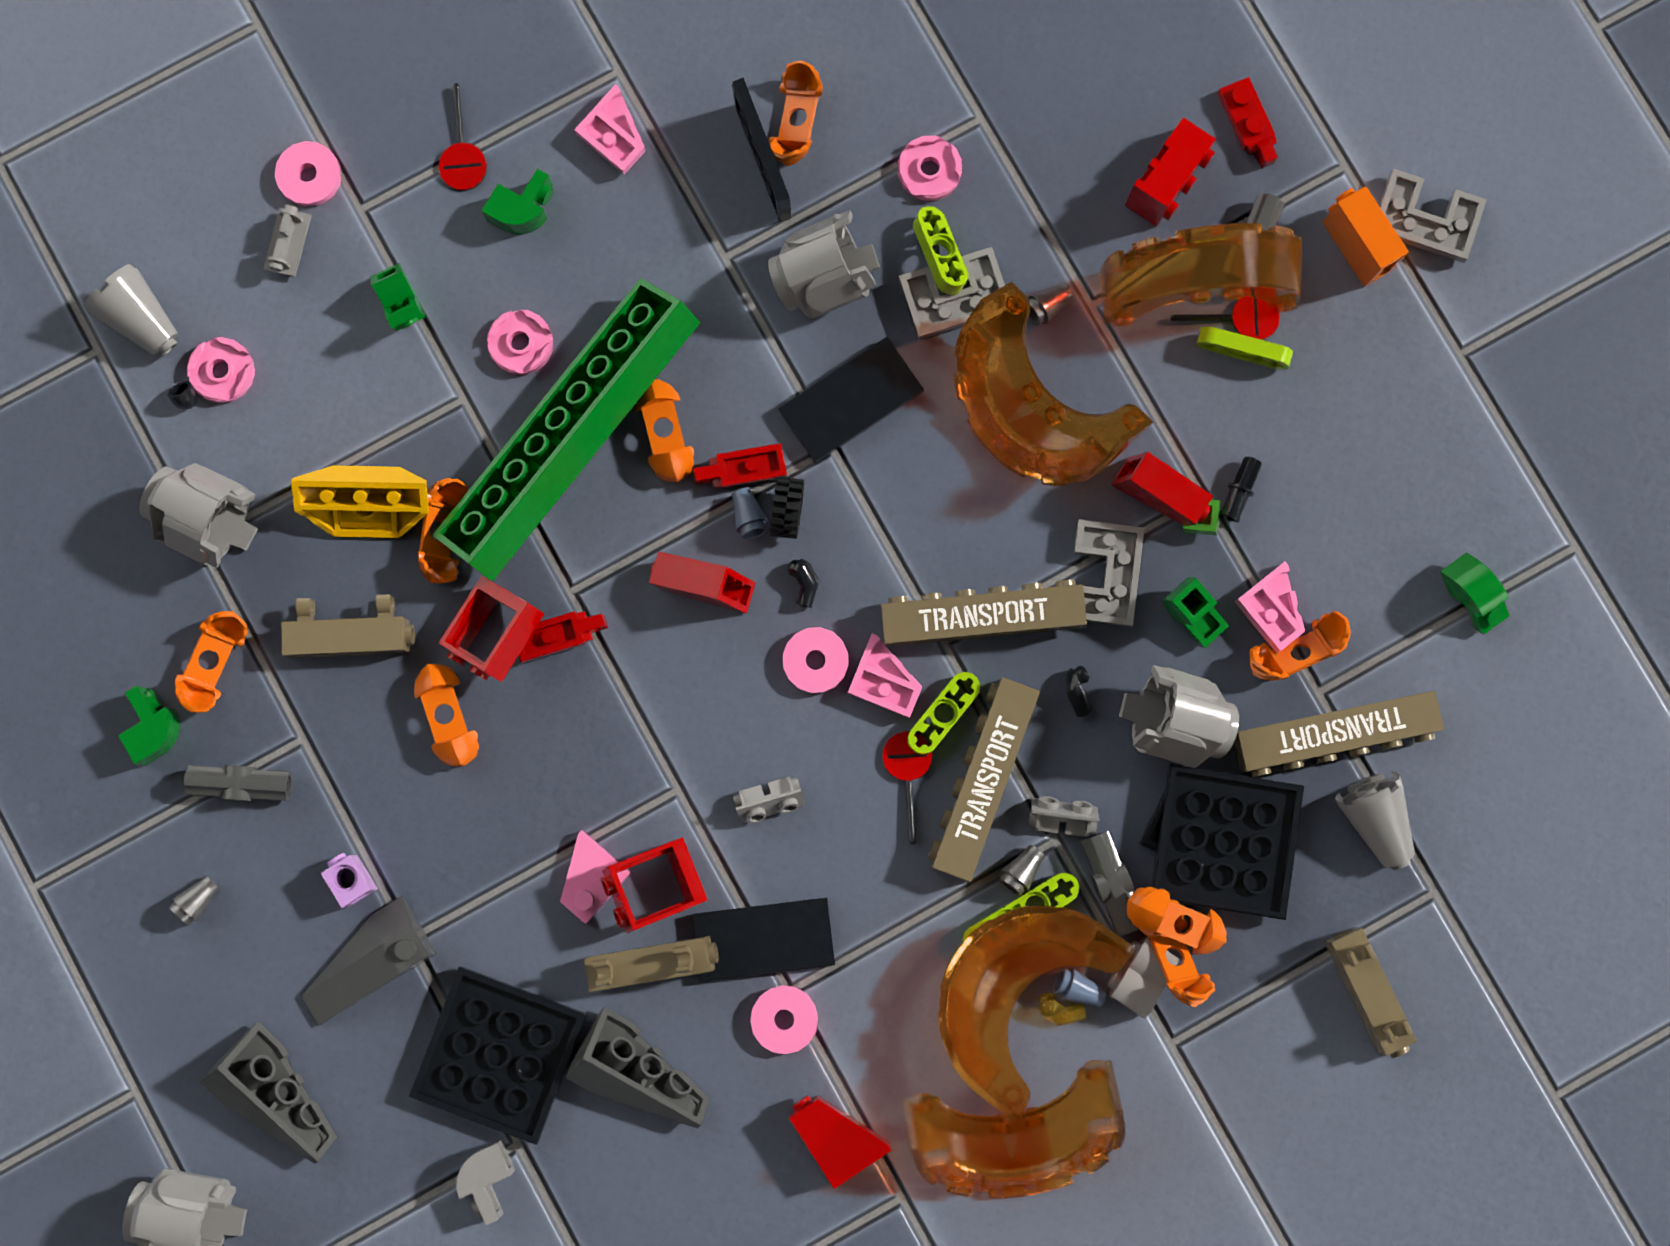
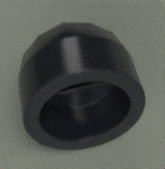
M190 381L177 383L167 393L171 402L179 409H190L197 402V392Z

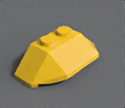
M333 465L291 479L294 511L301 516L304 515L313 524L334 537L400 538L429 512L427 480L401 467Z

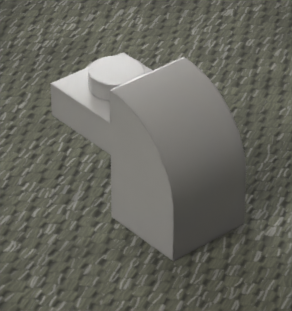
M502 1139L481 1148L470 1156L462 1165L457 1177L456 1186L459 1199L472 1194L474 1197L471 1200L473 1211L478 1219L483 1218L485 1225L499 1220L504 1214L491 1184L509 1177L515 1172Z

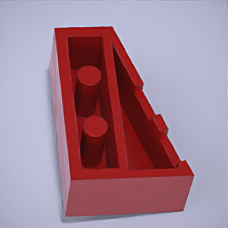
M1183 117L1163 144V148L1156 158H1153L1149 163L1148 169L1142 178H1138L1133 185L1125 206L1156 227L1163 218L1169 221L1179 206L1175 202L1181 192L1185 195L1188 194L1197 180L1193 176L1197 168L1200 166L1205 169L1214 156L1215 152L1211 148L1216 138Z

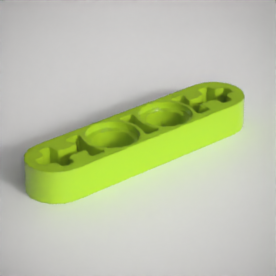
M1058 873L976 922L963 933L962 945L964 949L973 956L985 955L1061 909L1078 896L1079 883L1077 879L1069 873ZM1059 879L1063 882L1070 881L1072 884L1068 889L1070 895L1066 897L1064 894H1058L1052 899L1057 904L1051 907L1049 898L1041 890L1047 886L1048 892L1051 893L1059 887L1057 883ZM1031 896H1039L1044 902V909L1039 915H1031L1025 908V903ZM1009 913L1015 918V928L1009 933H1003L997 928V919L1001 914ZM990 921L992 931L1000 939L993 942V937L989 936L983 941V949L979 950L976 946L970 948L968 944L972 940L970 934L974 931L978 935L987 932L988 929L984 927V924Z

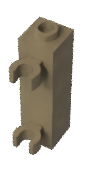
M390 594L376 595L378 613L376 618L314 620L315 600L297 598V621L281 622L282 655L288 658L410 653V645H413L415 642V630L413 625H409V620L405 617H394L395 599Z
M1353 927L1325 940L1324 943L1377 1052L1385 1056L1390 1055L1391 1058H1396L1409 1052V1045L1418 1041L1363 928Z
M710 936L584 958L589 992L706 973L715 970L714 963L719 961L716 943H711Z

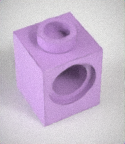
M342 853L327 862L329 868L321 873L341 908L351 907L378 890L358 855L346 856L345 853ZM346 869H350L355 876V881L349 888L345 887L341 882V875Z

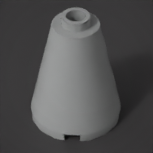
M127 264L104 280L107 284L100 291L96 288L83 305L90 315L153 356L159 353L165 356L178 344L175 340L178 336L176 329L139 269L134 265Z
M1391 772L1393 778L1386 779L1383 773L1375 774L1347 786L1349 793L1342 797L1339 792L1335 800L1338 807L1382 866L1391 867L1392 870H1399L1410 865V859L1415 855L1403 782L1400 774L1397 772Z

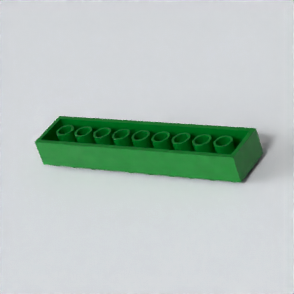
M640 278L446 517L433 536L493 582L698 327L700 321L681 300Z

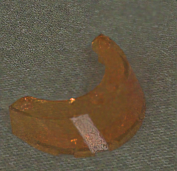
M1259 223L1195 227L1175 231L1176 238L1172 236L1168 237V240L1160 241L1158 237L1153 236L1132 243V249L1128 253L1124 254V251L1118 250L1111 254L1104 261L1099 272L1105 323L1114 322L1115 326L1131 325L1134 323L1133 319L1139 318L1141 315L1162 306L1190 300L1191 303H1203L1209 301L1210 297L1224 296V300H1236L1244 296L1259 298L1267 302L1269 307H1276L1278 312L1295 310L1301 303L1303 240L1300 234L1294 236L1293 229L1278 225L1268 229V231L1262 230Z
M1010 282L981 299L960 331L954 351V356L957 357V373L954 374V382L958 400L964 401L970 415L967 422L976 437L990 454L1009 470L1021 477L1029 475L1041 480L1042 484L1050 486H1065L1068 483L1085 482L1104 470L1145 432L1153 421L1140 408L1132 404H1125L1109 413L1088 414L1074 410L1057 400L1041 383L1031 365L1026 346V326L1030 314V303L1024 293Z
M1025 906L1012 909L1010 912L983 923L956 950L948 964L940 987L939 1029L942 1041L957 1073L981 1098L1008 1118L1017 1120L1030 1100L1029 1086L1022 1079L1014 1065L1008 1043L1010 1016L1021 993L1041 975L1062 967L1083 966L1101 970L1105 973L1118 972L1135 952L1134 948L1127 941L1093 918L1064 907Z
M1092 1060L1087 1062L1077 1071L1070 1087L1060 1096L1040 1107H1032L1016 1114H996L994 1116L967 1114L949 1107L940 1098L928 1093L917 1094L913 1098L903 1100L910 1149L918 1172L931 1185L941 1183L946 1185V1192L970 1197L974 1192H988L989 1199L1016 1198L1040 1194L1074 1183L1072 1176L1083 1171L1092 1174L1108 1163V1154L1113 1149L1119 1150L1126 1134L1123 1110L1111 1060Z

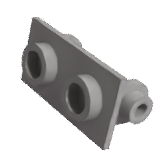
M285 205L284 209L279 208L263 270L296 277L311 214L298 212V208L292 205Z
M788 776L768 782L771 793L768 795H764L762 785L740 790L739 794L733 796L741 824L746 822L758 823L767 816L777 813H792L799 807L804 806L805 801L798 777L791 779Z
M1042 796L1039 799L1031 798L1032 813L1029 814L1028 826L1034 827L1035 831L1058 833L1060 822H1065L1064 834L1088 838L1089 834H1096L1097 822L1100 819L1098 808L1086 801H1074L1073 803L1059 802L1058 799L1050 796Z

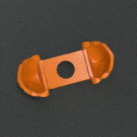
M802 60L789 63L785 67L786 71L782 74V83L779 86L780 92L786 94L778 137H769L768 139L774 158L786 166L796 164L810 149L813 141L810 140L818 97L822 95V82L818 71L811 64ZM796 110H804L807 115L805 122L800 126L790 124V116Z
M655 379L636 402L634 410L636 412L642 411L653 453V455L648 457L650 467L655 475L663 481L679 482L692 471L694 466V450L692 446H685L674 405V402L680 401L679 394L669 383ZM660 419H668L673 424V431L667 437H659L654 432V425Z
M446 478L437 481L428 490L429 512L423 518L418 563L425 579L430 583L441 584L454 581L459 573L457 569L459 561L450 557L451 550L442 542L433 539L430 531L433 523L440 522L442 524L467 493L468 486L457 478Z
M234 611L214 613L207 617L199 626V630L202 633L183 674H178L175 679L176 698L187 711L207 712L215 706L216 700L221 696V692L215 688L233 646L242 647L248 633L247 624ZM211 650L217 654L218 662L212 669H203L199 664V656L204 651Z
M1332 611L1330 614L1322 615L1320 619H1314L1311 623L1313 631L1296 638L1277 654L1267 643L1254 646L1250 649V666L1253 675L1263 680H1284L1289 678L1290 675L1320 661L1337 656L1347 647L1350 639L1351 630L1348 618L1338 611ZM1302 646L1308 648L1311 654L1307 659L1296 660L1291 656V651L1296 647Z
M427 664L415 680L414 696L415 699L421 698L435 743L431 745L432 751L444 764L463 767L477 756L479 743L477 741V732L475 730H467L454 690V686L460 684V679L456 676L455 671L448 666ZM444 704L451 706L454 711V717L451 722L447 724L438 723L435 719L436 709Z
M1153 887L1138 888L1128 899L1127 917L1145 935L1151 936L1155 932L1193 947L1191 953L1196 955L1209 954L1220 949L1226 943L1227 932L1223 921L1212 909H1210L1207 915H1204L1171 901L1167 890H1158ZM1181 915H1188L1191 920L1190 928L1185 933H1177L1174 928L1176 919Z
M1184 915L1179 916L1175 921L1174 928L1177 933H1181L1188 926L1187 921L1183 918ZM1157 932L1151 936L1146 935L1150 939L1166 978V985L1171 993L1178 1000L1192 1007H1196L1206 1001L1215 991L1214 983L1210 981L1209 974H1198L1187 945ZM1167 949H1175L1181 954L1183 959L1181 965L1175 966L1168 962L1166 958Z

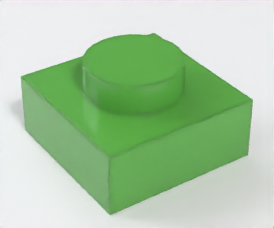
M1211 499L1208 504L1211 509L1207 517L1201 523L1197 522V524L1189 526L1183 525V533L1217 536L1220 500Z

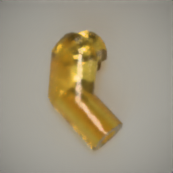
M1043 993L1038 997V1011L1041 1016L1055 1025L1061 1026L1087 1020L1083 1004L1064 1007L1055 1001V995L1052 993Z

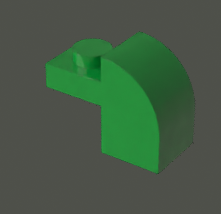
M537 168L521 196L497 184L481 210L486 221L511 234H527L540 228L548 219L543 208L540 206L541 204L543 206L546 205L553 193V184L549 175Z
M400 263L370 276L372 287L384 307L385 317L391 329L395 328L398 331L426 318L417 295Z
M1466 552L1440 571L1449 595L1466 606L1475 630L1481 634H1486L1510 616L1504 602L1509 598L1505 588L1495 574L1472 555Z
M1187 577L1163 600V605L1173 620L1180 623L1202 648L1208 647L1229 627L1228 623L1214 608L1217 601L1197 578Z
M135 686L125 692L141 722L119 734L118 737L133 763L146 766L166 754L173 747L179 735L180 721L175 709L166 707L161 710L159 709L162 703L152 689L148 690V688Z

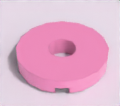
M921 136L912 140L902 151L898 160V178L903 189L912 197L922 201H937L949 196L957 187L962 175V159L957 149L951 143L949 144L938 136ZM926 161H932L938 165L939 171L934 175H926L922 172L921 165Z
M304 141L293 144L281 154L276 163L275 179L278 188L289 201L298 206H318L326 203L336 194L341 184V168L339 161L329 148L318 142ZM308 167L315 168L317 173L312 181L305 182L301 180V173L304 169Z
M529 310L503 313L493 322L488 332L487 342L492 360L501 370L512 375H528L537 372L548 362L553 352V337L548 324L539 315ZM520 334L526 335L529 338L528 346L523 350L513 349L511 345L513 338Z
M218 337L208 342L204 341L195 348L188 360L186 369L191 384L196 392L208 401L221 404L237 400L252 385L255 375L252 357L246 348L233 339ZM220 362L227 363L228 373L222 378H215L213 375L215 365Z
M822 627L806 628L795 633L787 642L783 653V669L789 681L799 690L810 694L825 693L835 688L844 679L849 666L848 651L843 640L833 631ZM814 651L821 652L825 657L824 666L818 670H813L806 664V657Z
M780 985L768 989L759 996L752 1008L750 1023L753 1035L761 1046L773 1053L789 1054L800 1051L810 1043L817 1030L818 1014L815 1004L807 993L794 986ZM780 1010H788L794 1016V1024L788 1029H781L775 1023V1015Z

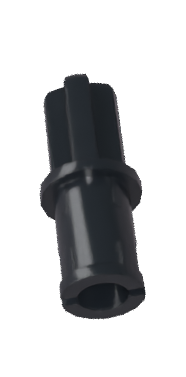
M1244 457L1234 482L1229 483L1228 488L1230 491L1222 511L1219 513L1224 519L1236 523L1240 521V516L1248 497H1252L1254 494L1252 488L1262 466V463L1256 458Z

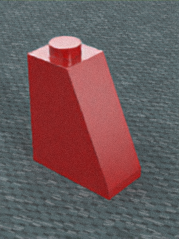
M1148 451L1128 457L1111 484L1116 489L1184 526L1194 525L1197 522L1201 523L1211 509L1208 504L1213 495Z
M659 551L656 560L651 566V577L649 580V584L664 591L747 614L756 582L726 566Z
M807 1095L791 1106L794 1111L789 1114L790 1121L834 1189L892 1151L888 1140L819 1095L813 1099Z

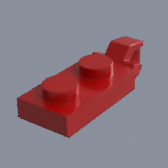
M1247 77L1220 88L1218 91L1219 99L1243 151L1247 150L1249 155L1255 153L1262 168L1274 164L1275 160L1278 159L1273 146L1277 143L1275 132L1250 78Z
M781 443L716 454V457L709 458V466L693 468L696 485L713 482L714 489L776 480L778 476L787 477Z
M573 611L539 622L519 654L520 662L522 664L593 641L592 633L608 629L605 615L600 613L587 617L585 611L578 613Z

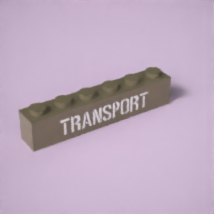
M1075 580L1056 581L1055 587L1042 588V583L1023 584L1022 590L1008 591V586L988 588V593L976 595L973 589L955 591V597L942 598L941 593L922 594V600L909 601L908 596H896L888 598L889 603L881 604L884 642L887 647L1086 628L1087 626L1083 584L1076 585Z
M1004 677L999 680L998 684L992 682L986 697V701L991 703L987 716L980 714L974 733L980 734L975 747L969 745L962 763L967 765L968 768L964 778L957 777L951 796L957 798L952 810L945 809L939 826L945 829L940 842L934 840L928 855V859L933 861L931 868L971 882L1037 702L1039 690Z
M1434 690L1239 731L1234 741V747L1240 773L1250 771L1251 777L1270 774V767L1283 764L1284 770L1304 767V759L1316 757L1317 764L1337 760V752L1348 750L1350 757L1370 753L1368 746L1381 743L1382 750L1403 746L1401 739L1414 737L1415 743L1435 739L1434 732L1445 729Z

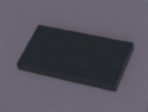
M740 78L733 81L732 84L735 109L778 220L782 222L791 219L790 196L745 80Z
M885 337L778 409L816 464L922 394L924 389L888 337Z
M827 897L693 914L695 938L710 936L711 943H716L719 956L718 963H714L715 970L700 973V982L835 966Z

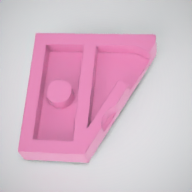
M616 84L574 130L578 137L624 175L646 152L621 90Z
M1283 562L1234 601L1276 654L1305 632L1302 617L1297 611L1298 601L1296 593L1292 591L1287 573L1290 569L1286 562Z
M872 633L848 694L910 718L922 686L881 642V639Z
M581 830L577 836L560 902L584 924H587L611 897L606 895L602 887L601 877L604 876L602 870L619 861L586 832ZM628 869L617 873L621 884L631 874Z

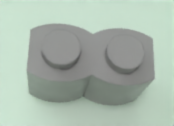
M1142 938L1140 942L1134 940L1124 956L1128 959L1126 966L1122 971L1117 969L1113 973L1107 987L1111 989L1108 993L1109 997L1146 1019L1167 986V981L1150 940ZM1166 951L1168 962L1179 966L1181 960Z

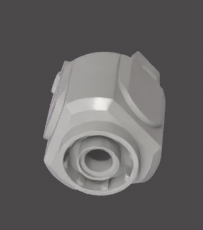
M851 210L841 214H834V216L794 232L785 239L780 254L768 260L769 273L774 288L787 310L794 311L800 308L805 316L814 319L867 297L869 289L876 286L875 279L871 273L881 267L873 245L869 244L857 248L850 232L845 226L852 221L853 214Z
M197 463L190 464L179 470L169 466L161 468L148 482L140 500V515L151 522L153 538L156 541L207 566L212 565L217 568L221 564V558L229 551L231 546L247 551L258 531V528L245 521L250 502L255 499L256 494L249 491L247 487Z
M1153 665L1150 670L1152 675L1146 681L1140 695L1124 693L1119 717L1133 723V746L1141 753L1196 768L1208 757L1219 759L1225 756L1235 741L1239 726L1238 709L1233 703L1227 702L1215 683L1207 679L1169 667Z
M165 1168L155 1176L151 1183L141 1181L132 1191L124 1212L122 1235L125 1242L137 1244L138 1246H222L225 1235H243L247 1209L231 1205L232 1198L236 1193V1187L231 1186L227 1179Z

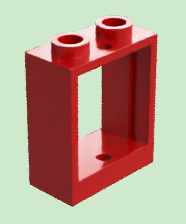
M481 575L442 636L439 644L450 650L447 657L464 667L466 662L471 663L472 666L469 671L487 681L488 677L492 676L502 682L543 618L544 613ZM499 602L515 611L516 614L484 662L466 650L496 603Z
M683 837L602 870L604 875L601 877L602 887L608 897L612 895L616 905V909L613 910L615 920L620 928H625L627 934L708 901ZM667 854L685 901L635 921L617 873Z

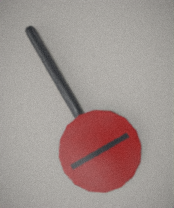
M454 83L453 96L458 143L451 145L443 152L439 159L438 169L441 178L449 187L455 190L467 191L475 188L483 181L487 172V162L484 154L478 147L470 143H464L459 84Z
M1251 293L1244 295L1236 302L1232 309V314L1171 315L1170 319L1171 321H1232L1233 327L1238 334L1264 340L1274 334L1278 328L1280 314L1277 305L1271 298L1264 294Z
M904 731L896 733L888 739L883 748L882 759L884 767L890 775L898 780L905 781L909 843L914 845L916 843L912 780L920 778L927 772L931 765L932 752L928 755L915 754L908 746V735L910 732ZM915 733L917 747L920 748L922 745L930 746L924 737Z

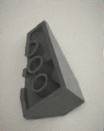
M404 896L373 913L303 994L302 997L318 1025L325 1023L437 954Z
M603 1007L577 1049L565 1078L595 1095L699 1128L710 1098L682 1070H674L661 1057L664 1053L657 1046L652 1048L639 1035L641 1030L634 1023Z
M258 1021L215 1063L200 1080V1083L225 1106L316 1164L336 1140L337 1136L318 1103L312 1101L302 1085L305 1081L301 1074H296L286 1058L289 1054L284 1045Z

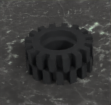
M777 477L770 536L797 539L803 503V479Z

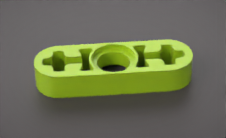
M923 207L919 210L913 222L914 232L937 287L945 294H958L968 280L966 266L944 214L935 207ZM933 246H943L948 251V255H938L933 250Z
M1207 326L1200 328L1196 343L1199 348L1281 370L1289 368L1293 355V350L1286 346Z
M961 672L955 675L914 725L908 735V746L915 754L928 755L933 752L976 699L980 692V682L975 675L969 672ZM968 680L972 683L970 690L973 694H963L958 703L964 706L959 709L958 705L953 700L946 698L945 695L949 693L953 698L959 690V686L956 683L958 681L965 683ZM942 704L950 706L953 710V719L947 723L939 722L934 716V710L937 706ZM928 718L934 727L943 730V732L939 735L934 730L928 739L932 743L931 746L922 745L919 748L916 746L917 738L914 735L917 732L919 734L925 733L930 726L924 723Z

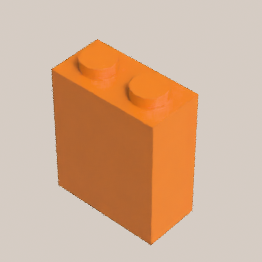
M1364 186L1356 192L1353 188H1350L1335 199L1337 202L1328 208L1329 214L1322 223L1362 285L1366 287L1391 272L1409 251L1368 188Z

